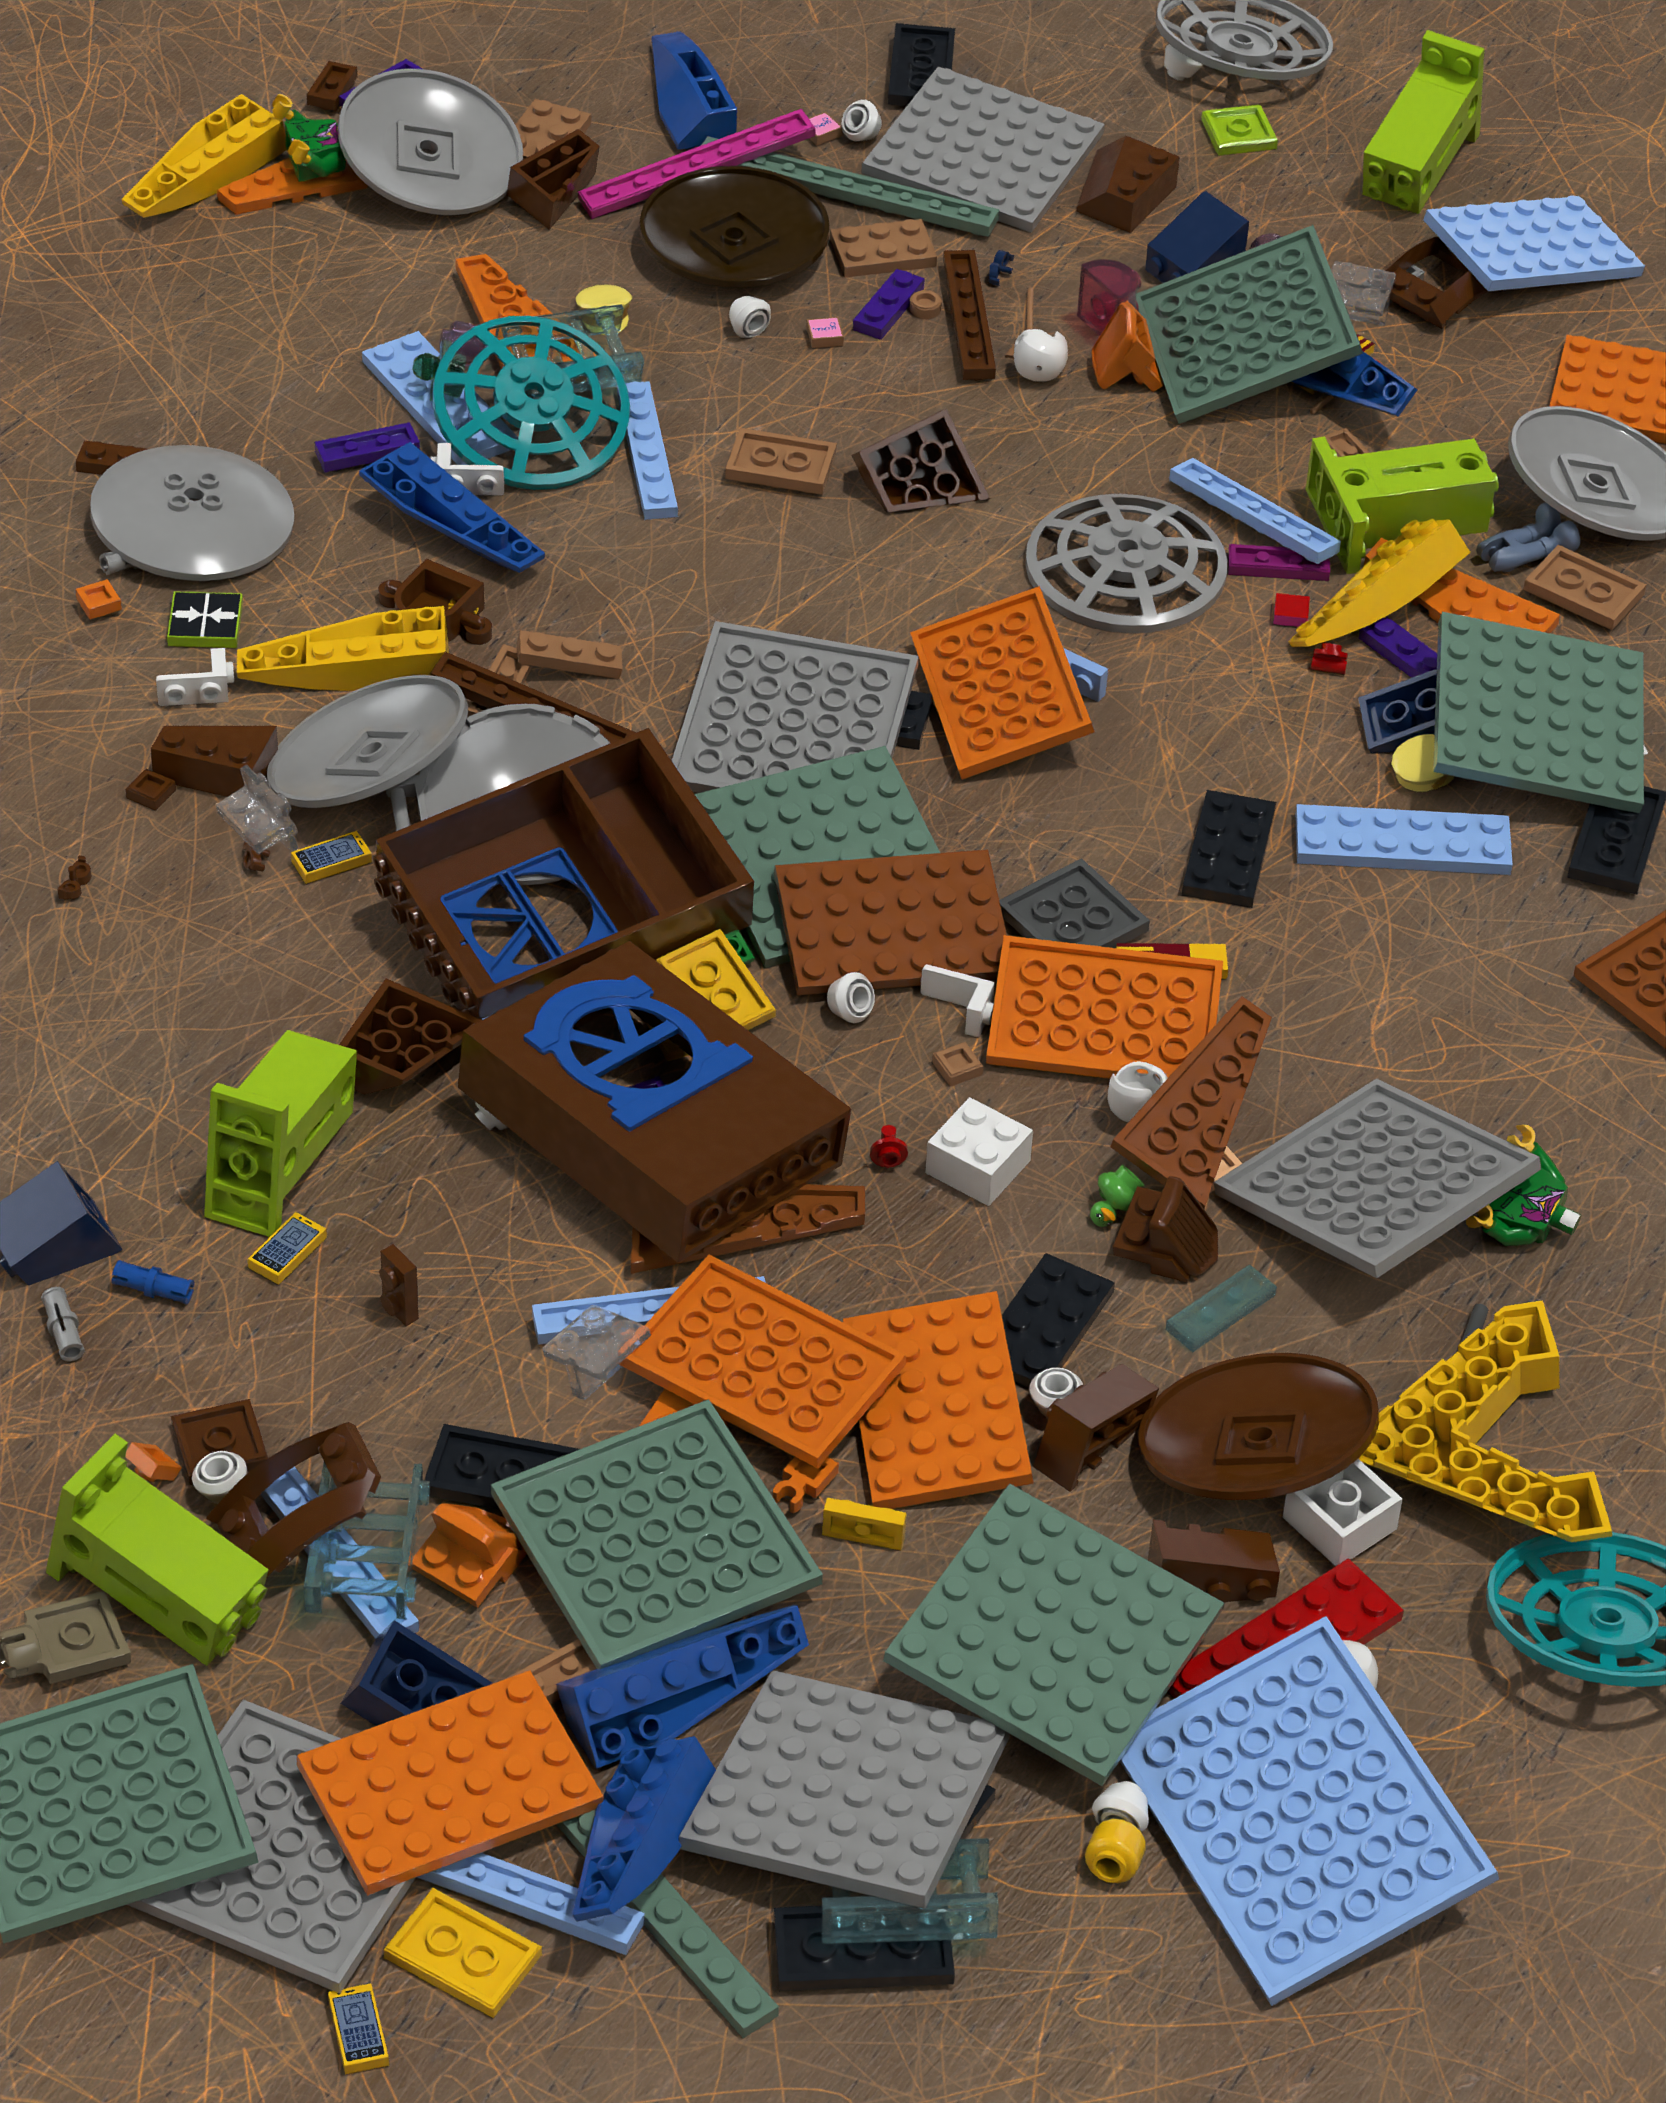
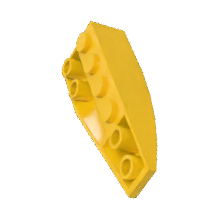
M240 94L194 124L122 198V204L145 218L170 212L217 194V189L250 175L287 150L283 120L275 118L271 112L243 94Z
M1429 519L1421 522L1413 520L1403 526L1400 530L1402 533L1400 536L1378 547L1376 550L1378 554L1354 575L1309 621H1306L1297 628V633L1288 641L1291 647H1309L1364 628L1397 611L1426 591L1471 553L1450 519Z
M444 606L372 613L237 649V677L279 686L355 691L392 678L430 675L444 652L449 653Z

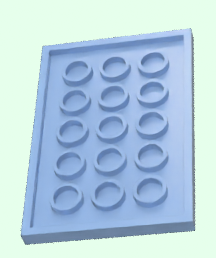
M1572 195L1565 198H1544L1542 200H1519L1518 202H1494L1485 205L1469 204L1462 207L1427 209L1423 219L1487 291L1641 277L1645 265L1635 256V253L1619 239L1616 233L1610 230L1601 217L1596 215L1579 196Z

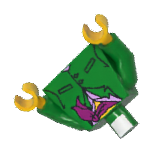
M278 94L272 102V111L275 118L280 120L286 118V121H284L286 149L298 181L327 177L332 173L343 171L346 168V159L340 147L336 120L307 119L295 109L291 111L292 101L287 96Z
M1517 1125V1130L1523 1136L1522 1141L1520 1142L1519 1138L1515 1135H1509L1507 1141L1539 1156L1541 1170L1477 1212L1479 1218L1476 1216L1467 1218L1466 1225L1470 1228L1482 1226V1230L1504 1246L1529 1245L1533 1242L1544 1243L1552 1227L1573 1235L1582 1215L1564 1207L1568 1193L1564 1177L1548 1154L1537 1142H1534L1535 1132L1533 1128L1529 1125Z

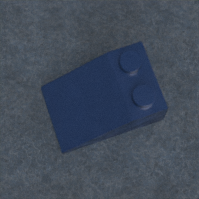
M1437 669L1358 697L1370 753L1395 752L1398 746L1410 738L1423 734L1435 735Z
M394 1620L375 1639L340 1704L373 1725L378 1726L493 1683Z

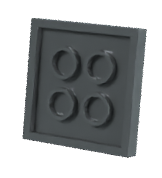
M1082 858L999 900L1003 919L1024 938L1116 948V943H1126L1149 931L1150 920Z

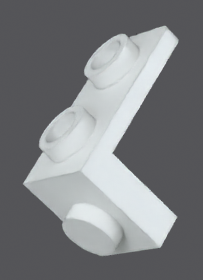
M438 443L437 457H431V459L474 495L502 496L504 494L503 466L452 465L451 443Z
M225 648L211 649L212 672L158 675L156 677L158 705L170 706L229 702L227 683H234L233 662H226Z
M928 964L924 965L921 977V994L966 1006V1035L979 1038L985 1024L991 1025L995 982Z

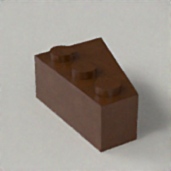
M579 129L571 132L511 166L507 195L550 230L578 196V191L583 190L595 175L600 146Z
M1120 1364L1108 1372H1102L1090 1383L1078 1386L1068 1396L1056 1399L1047 1411L1046 1418L1048 1422L1033 1467L1071 1492L1078 1485L1079 1481L1077 1479L1079 1474L1087 1466L1095 1470L1102 1463V1458L1099 1455L1111 1444L1118 1448L1139 1429L1146 1410H1149L1154 1405L1159 1387L1124 1364Z
M1153 1520L1148 1561L1224 1603L1242 1600L1259 1601L1276 1597L1280 1569L1270 1533L1223 1528L1220 1534L1202 1532L1200 1525L1188 1524L1185 1530L1168 1528L1165 1521Z

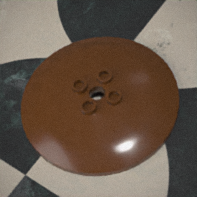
M1265 1353L1218 1362L1178 1380L1156 1398L1153 1407L1146 1410L1140 1423L1138 1435L1140 1451L1147 1467L1156 1477L1171 1487L1185 1493L1211 1499L1253 1500L1300 1491L1340 1473L1354 1463L1370 1446L1377 1433L1380 1416L1374 1390L1360 1374L1351 1368L1333 1360L1313 1355Z

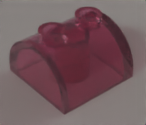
M1093 260L1082 264L1077 317L1100 336L1122 302L1128 300L1139 311L1136 297L1137 289L1141 287V279L1138 273L1129 266L1113 260Z

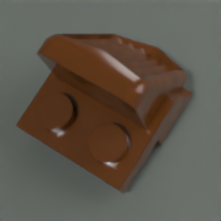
M1169 1176L1162 1192L1137 1186L1114 1242L1113 1255L1150 1264L1151 1274L1188 1283L1191 1275L1199 1276L1218 1261V1230L1213 1220L1184 1181L1180 1178Z

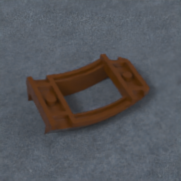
M1438 236L1427 239L1403 252L1367 282V285L1387 295L1390 301L1441 329L1446 326V321L1454 313L1459 314L1474 300L1489 292ZM1433 255L1465 272V274L1453 282L1445 291H1441L1406 270L1420 260Z
M350 1422L343 1423L298 1441L260 1463L225 1495L205 1519L216 1523L223 1537L269 1569L268 1578L274 1570L280 1573L302 1550L329 1530L355 1517L362 1520L367 1514L363 1505L368 1492L370 1491L375 1494L381 1476L356 1425ZM320 1453L337 1488L300 1506L268 1530L255 1503L257 1497L287 1471Z

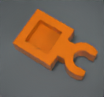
M794 1457L783 1469V1481L777 1483L773 1488L774 1500L778 1503L782 1497L790 1496L792 1497L790 1512L793 1514L798 1512L803 1506L805 1494L816 1499L838 1474L839 1463L827 1457L819 1468H816Z

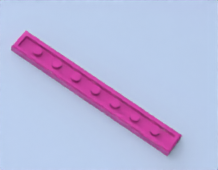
M799 109L578 191V200L590 218L594 219L648 199L661 185L677 176L709 167L742 164L816 136V128L804 111Z

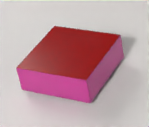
M1276 593L1273 624L1299 627L1308 621L1310 596Z

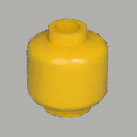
M1105 1820L1095 1827L1085 1851V1862L1089 1870L1097 1878L1105 1882L1117 1884L1127 1882L1135 1876L1146 1851L1145 1838L1135 1825L1125 1820Z

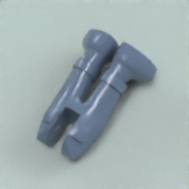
M1544 502L1536 510L1535 524L1531 523L1523 526V528L1507 530L1493 535L1478 544L1476 552L1482 560L1490 561L1489 566L1494 572H1509L1521 565L1540 559L1544 560L1557 545L1571 551L1577 550L1580 546V535L1572 521L1568 520L1561 523L1559 511Z

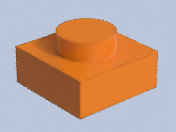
M108 579L76 589V599L90 620L122 610L121 599Z
M132 1442L126 1451L125 1457L136 1466L134 1471L142 1478L151 1482H155L156 1479L174 1481L182 1469L180 1465L156 1445Z

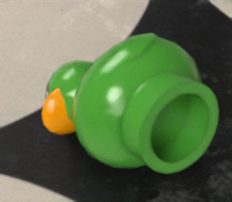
M1121 1165L1116 1172L1102 1173L1098 1177L1099 1193L1105 1201L1096 1202L1090 1210L1091 1220L1097 1226H1110L1116 1220L1117 1209L1127 1211L1137 1186H1144L1143 1182L1126 1166Z

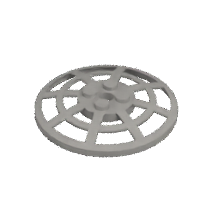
M1161 0L1158 3L1155 22L1161 36L1171 46L1194 61L1226 73L1264 80L1297 79L1319 72L1326 67L1331 58L1333 41L1327 28L1309 12L1286 0H1226L1235 2V12H1201L1193 2L1198 0ZM1183 4L1192 16L1185 19L1181 27L1164 19L1171 9ZM1247 4L1270 10L1290 19V21L1279 27L1266 20L1247 15ZM1212 20H1229L1216 22L1214 24L1211 22ZM1196 24H1200L1207 30L1206 37L1190 32V29ZM1302 27L1315 38L1320 48L1302 50L1299 42L1290 33ZM1172 32L1180 35L1181 40L1178 37H1176ZM1282 39L1292 51L1277 50V40ZM1190 40L1205 45L1209 51H1199ZM1321 57L1316 63L1296 68L1301 63L1302 58ZM1274 58L1292 59L1289 64L1283 67L1272 62ZM1261 66V67H1264V68H1266V69H1259V68H1252V67Z
M1105 494L1067 503L1042 519L1032 531L1027 543L1025 566L1028 579L1033 588L1040 586L1046 603L1058 613L1075 622L1110 632L1150 633L1186 624L1201 616L1214 605L1222 594L1227 577V557L1224 546L1217 534L1204 521L1175 504L1142 495ZM1102 506L1086 511L1076 516L1071 521L1061 519L1068 514L1080 511L1082 509ZM1121 512L1139 513L1149 517L1143 522L1126 520ZM1101 514H1107L1110 522L1104 523L1099 527L1083 524L1086 520ZM1172 516L1189 523L1208 540L1193 538L1191 533ZM1165 522L1182 537H1164L1156 528ZM1047 528L1062 530L1057 542V555L1038 561L1036 555L1037 542L1043 531ZM1072 532L1089 537L1086 547L1070 551L1067 549L1068 540ZM1169 548L1188 550V559L1184 567L1168 559ZM1198 550L1216 552L1218 556L1217 571L1209 586L1193 575L1198 563ZM1087 558L1096 573L1090 578L1081 572L1073 562ZM1061 565L1069 577L1083 586L1084 589L1077 600L1073 601L1056 590L1042 572ZM1163 570L1174 576L1164 583L1149 586L1148 580L1156 577ZM1108 579L1118 582L1134 583L1135 588H1120L1106 585L1105 583ZM1184 583L1200 594L1195 600L1182 607L1168 612L1156 613L1153 597L1170 593L1181 587ZM1097 593L1117 599H1139L1142 615H1117L1088 607Z

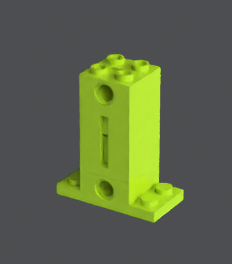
M1430 30L1426 31L1422 38V58L1419 65L1364 151L1363 195L1397 206L1403 210H1409L1417 214L1421 212L1464 140L1475 143L1480 135L1484 48Z
M1325 436L1312 438L1306 492L1326 533L1341 541L1340 552L1337 553V556L1346 574L1358 573L1360 571L1361 559L1365 558L1366 549L1373 548L1381 538L1388 541L1395 540L1402 534L1400 532L1401 528L1413 520L1421 522L1429 519H1450L1460 536L1488 532L1490 518L1494 516V492L1498 491L1499 482L1497 474L1492 472L1488 465L1486 453L1480 450L1475 438L1337 457L1335 449H1331Z
M287 1030L238 1089L221 1083H217L211 1089L204 1217L270 1237L281 1227L283 1199L353 1113L357 1050Z
M115 1433L62 1487L46 1573L59 1582L69 1570L72 1573L77 1571L207 1666L217 1655L220 1657L225 1656L237 1639L235 1635L243 1627L247 1630L251 1628L262 1612L259 1604L268 1590L264 1585L269 1569L129 1469L125 1460L128 1442Z

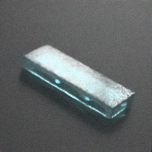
M1249 1264L1168 1319L1165 1330L1190 1351L1194 1352L1276 1296L1277 1286Z

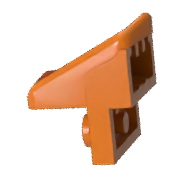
M1128 300L1122 302L1091 350L1092 367L1097 383L1102 389H1107L1132 373L1134 379L1140 385L1144 383L1152 392H1155L1164 385L1155 359L1147 321Z
M442 1503L431 1514L436 1528L411 1559L410 1565L414 1571L478 1608L499 1580L503 1583L508 1580L527 1553L506 1518L477 1507Z

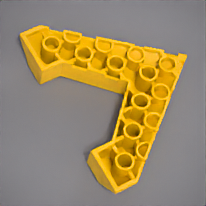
M1543 1300L1503 1306L1494 1314V1321L1483 1330L1478 1328L1458 1345V1351L1447 1361L1441 1359L1400 1394L1399 1400L1392 1406H1386L1379 1412L1377 1433L1370 1446L1358 1458L1363 1463L1541 1530L1565 1541L1577 1542L1612 1537V1528L1594 1471L1553 1477L1541 1470L1535 1474L1519 1466V1460L1493 1447L1488 1451L1476 1445L1481 1437L1521 1394L1559 1389L1560 1356Z

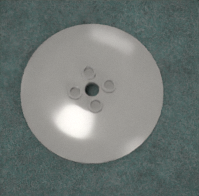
M399 69L375 75L359 84L349 94L342 106L338 120V139L341 150L357 176L383 197L406 208L438 215H460L477 212L494 205L507 195L510 167L523 160V146L520 134L504 108L478 87L442 72L424 69ZM421 149H429L433 154H427Z
M1566 406L1542 407L1527 412L1517 420L1508 439L1510 458L1524 482L1547 504L1568 518L1608 535L1645 541L1666 538V451L1658 444L1620 421L1580 408Z
M195 445L156 447L121 459L107 469L98 479L90 502V516L93 527L101 541L112 552L118 553L124 561L142 570L182 580H220L252 572L266 565L282 552L291 538L294 524V508L291 498L282 483L273 474L257 463L235 453ZM190 498H194V499H198V500H197V501H192V500H189V499H190Z
M412 675L392 678L355 690L314 712L282 740L276 754L268 765V782L273 793L280 800L293 806L306 808L342 805L385 791L424 769L454 742L463 729L468 716L467 700L456 683L433 675Z

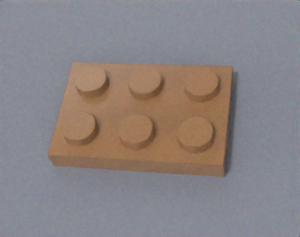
M535 99L515 124L522 141L523 160L577 129L585 133L591 125V114L575 108L556 105L546 100Z
M908 219L900 222L830 229V241L844 278L894 272L896 269L905 271L931 268L937 265V255L922 219Z
M740 428L725 469V479L823 495L836 456L837 443Z
M1557 545L1525 579L1523 590L1593 621L1600 626L1613 630L1645 595L1647 584Z

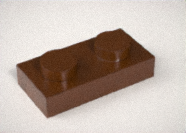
M328 61L306 94L307 105L336 111L339 107V96L349 91L358 77L357 67Z
M84 440L76 459V471L102 475L121 459L147 449Z
M392 1244L380 1251L381 1269L379 1270V1275L382 1280L380 1300L383 1308L389 1315H395L405 1326H408L419 1319L417 1267Z

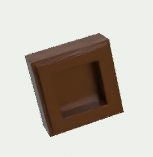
M145 769L125 789L126 798L156 811L176 791V782L149 769Z

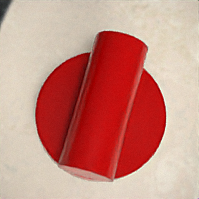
M1322 643L1321 649H1314L1311 670L1345 674L1348 653L1341 652V645Z
M885 1125L881 1128V1139L874 1142L870 1148V1158L878 1166L891 1168L900 1165L907 1159L908 1147L904 1141L896 1138V1128L893 1125Z

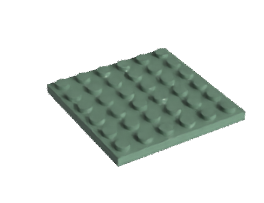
M1313 225L1133 295L1139 313L1147 321L1155 359L1178 424L1193 420L1204 414L1363 354L1360 342Z
M1442 612L1438 621L1433 772L1640 813L1644 805L1643 652Z
M886 746L695 794L754 880L752 925L745 929L764 968L791 962L774 878L775 865L940 853Z
M709 1399L491 1484L493 1499L513 1532L516 1533L519 1542L596 1669H603L684 1638L714 1629L822 1585V1572Z
M1009 1483L887 1648L883 1661L1103 1786L1221 1614L1224 1602Z
M193 1664L0 1723V1934L3 1944L259 1863Z

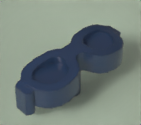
M1003 250L997 251L994 261L990 264L989 284L999 286L1000 279H998L1000 272L1012 274L1013 268L1006 267L1009 261L1014 260V255Z

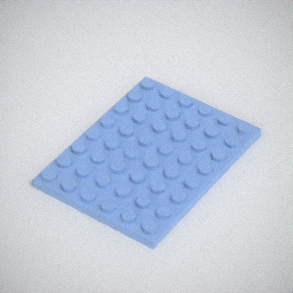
M1326 1616L1156 1708L1120 1760L1132 1782L1138 1785L1146 1795L1148 1808L1271 2006L1499 1880L1497 1870Z

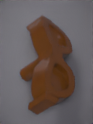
M254 827L243 845V850L246 851L243 857V865L247 869L263 872L265 865L261 864V855L269 857L270 850L258 847L260 837L264 831Z
M79 855L78 861L73 866L68 867L69 880L63 882L57 889L59 899H76L82 894L80 885H85L91 880V868L86 863L85 856Z

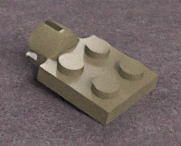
M104 1591L24 1611V1625L0 1632V1665L2 1667H12L3 1670L8 1679H17L35 1673H42L47 1677L49 1684L130 1664L131 1652Z

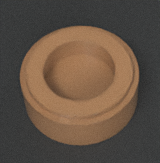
M922 290L910 297L909 310L915 317L932 319L941 313L942 299L937 293Z

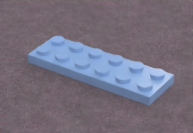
M419 331L363 351L362 362L437 443H447L440 432L434 416L432 403L433 379L422 380L412 370L413 365L414 370L418 374L423 376L433 375V365L439 366L443 358L440 353ZM449 364L447 372L457 373L456 370ZM444 385L446 409L452 424L458 430L472 420L465 402L464 386ZM475 392L477 403L483 413L490 407ZM501 418L491 423L502 433L518 440V436ZM482 430L466 440L472 449L486 459L510 451V449L493 441ZM451 449L452 460L457 465H468Z
M1296 805V856L1298 864L1511 875L1513 864L1509 816Z

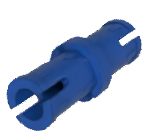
M118 1260L112 1274L117 1276L112 1278V1284L142 1291L144 1296L149 1298L160 1296L187 1305L194 1289H189L194 1287V1280L163 1273L161 1268L155 1266L152 1269Z

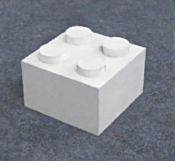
M969 1097L928 1141L925 1173L990 1206L1030 1162L1033 1130Z
M1357 1459L1340 1473L1319 1484L1286 1494L1283 1518L1329 1561L1337 1566L1348 1558L1350 1560L1397 1529L1402 1498L1363 1462Z

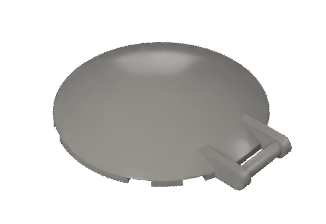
M512 704L490 708L467 717L463 729L454 742L438 758L422 769L419 775H413L386 790V794L391 798L396 831L410 826L405 797H417L420 820L422 821L608 745L610 742L600 734V729L588 720L578 715H575L573 718L555 712V707ZM541 874L515 877L519 885L545 884L563 880L559 877Z

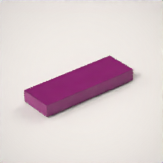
M1229 544L1228 575L1329 581L1330 558L1316 564L1286 547Z

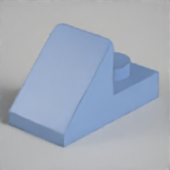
M1063 648L1080 694L1099 702L1106 695L1108 668Z

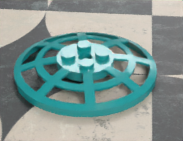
M508 316L493 319L473 327L461 335L448 348L439 363L433 383L432 403L434 416L446 442L451 443V449L468 465H498L483 457L466 442V440L482 430L485 435L496 443L515 451L512 469L504 467V484L516 488L531 490L557 489L590 478L603 469L615 456L623 443L629 423L630 401L628 389L613 359L598 343L583 332L548 318ZM529 325L539 327L538 336L516 335L498 340L489 332V330L506 326ZM552 330L581 342L597 356L584 359L569 346L551 339ZM477 337L487 346L474 358L467 373L447 372L456 352L470 339ZM517 344H536L534 357L518 359L506 347ZM549 347L565 354L575 364L561 369L555 363L547 360ZM493 354L505 365L498 373V376L477 374L482 364ZM608 367L619 388L621 399L620 411L602 404L601 386L594 370ZM585 374L591 386L592 400L574 394L571 380ZM444 385L464 386L465 402L472 420L458 430L452 424L446 409ZM475 387L494 389L493 399L495 405L483 413L476 400ZM529 389L537 390L541 393L542 397L532 399L526 395L525 391ZM571 407L590 412L585 423L575 433L572 432L565 421ZM599 416L617 423L616 431L606 447L597 456L589 460L580 442L593 431ZM503 417L511 425L520 428L518 440L502 433L491 423ZM553 428L561 438L559 441L550 443H531L533 432L547 431ZM569 450L578 466L557 473L533 474L525 472L529 454L549 455Z
M1612 1532V1537L1577 1542L1565 1541L1551 1534L1526 1540L1509 1549L1497 1560L1491 1570L1486 1592L1488 1612L1494 1625L1513 1646L1538 1663L1562 1674L1585 1681L1614 1686L1644 1687L1665 1685L1666 1670H1660L1666 1669V1656L1651 1649L1656 1639H1666V1626H1658L1659 1619L1656 1613L1658 1609L1663 1606L1666 1607V1585L1661 1588L1643 1578L1617 1572L1616 1554L1647 1561L1666 1569V1546L1640 1537ZM1564 1552H1600L1599 1569H1575L1553 1574L1540 1560L1541 1557ZM1526 1565L1539 1582L1528 1590L1523 1599V1604L1500 1595L1499 1592L1505 1580L1516 1569ZM1578 1582H1598V1586L1584 1587L1572 1592L1564 1585ZM1615 1584L1638 1590L1650 1597L1644 1600L1631 1592L1615 1588ZM1548 1592H1551L1561 1602L1559 1614L1536 1609L1535 1606ZM1499 1608L1521 1616L1527 1632L1537 1644H1533L1517 1632L1505 1619ZM1536 1622L1558 1627L1564 1638L1550 1642L1540 1632ZM1577 1649L1599 1656L1600 1664L1579 1659L1566 1652ZM1638 1656L1650 1662V1664L1640 1666H1617V1658Z

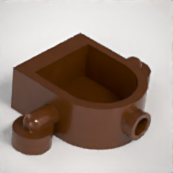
M426 559L403 583L391 579L379 585L380 604L387 608H395V611L444 606L448 642L455 639L461 632H465V639L475 645L486 644L492 639L491 621L479 616L485 609L484 582ZM450 601H456V603L448 610V604L450 603ZM479 607L478 613L474 614V611H477V608Z

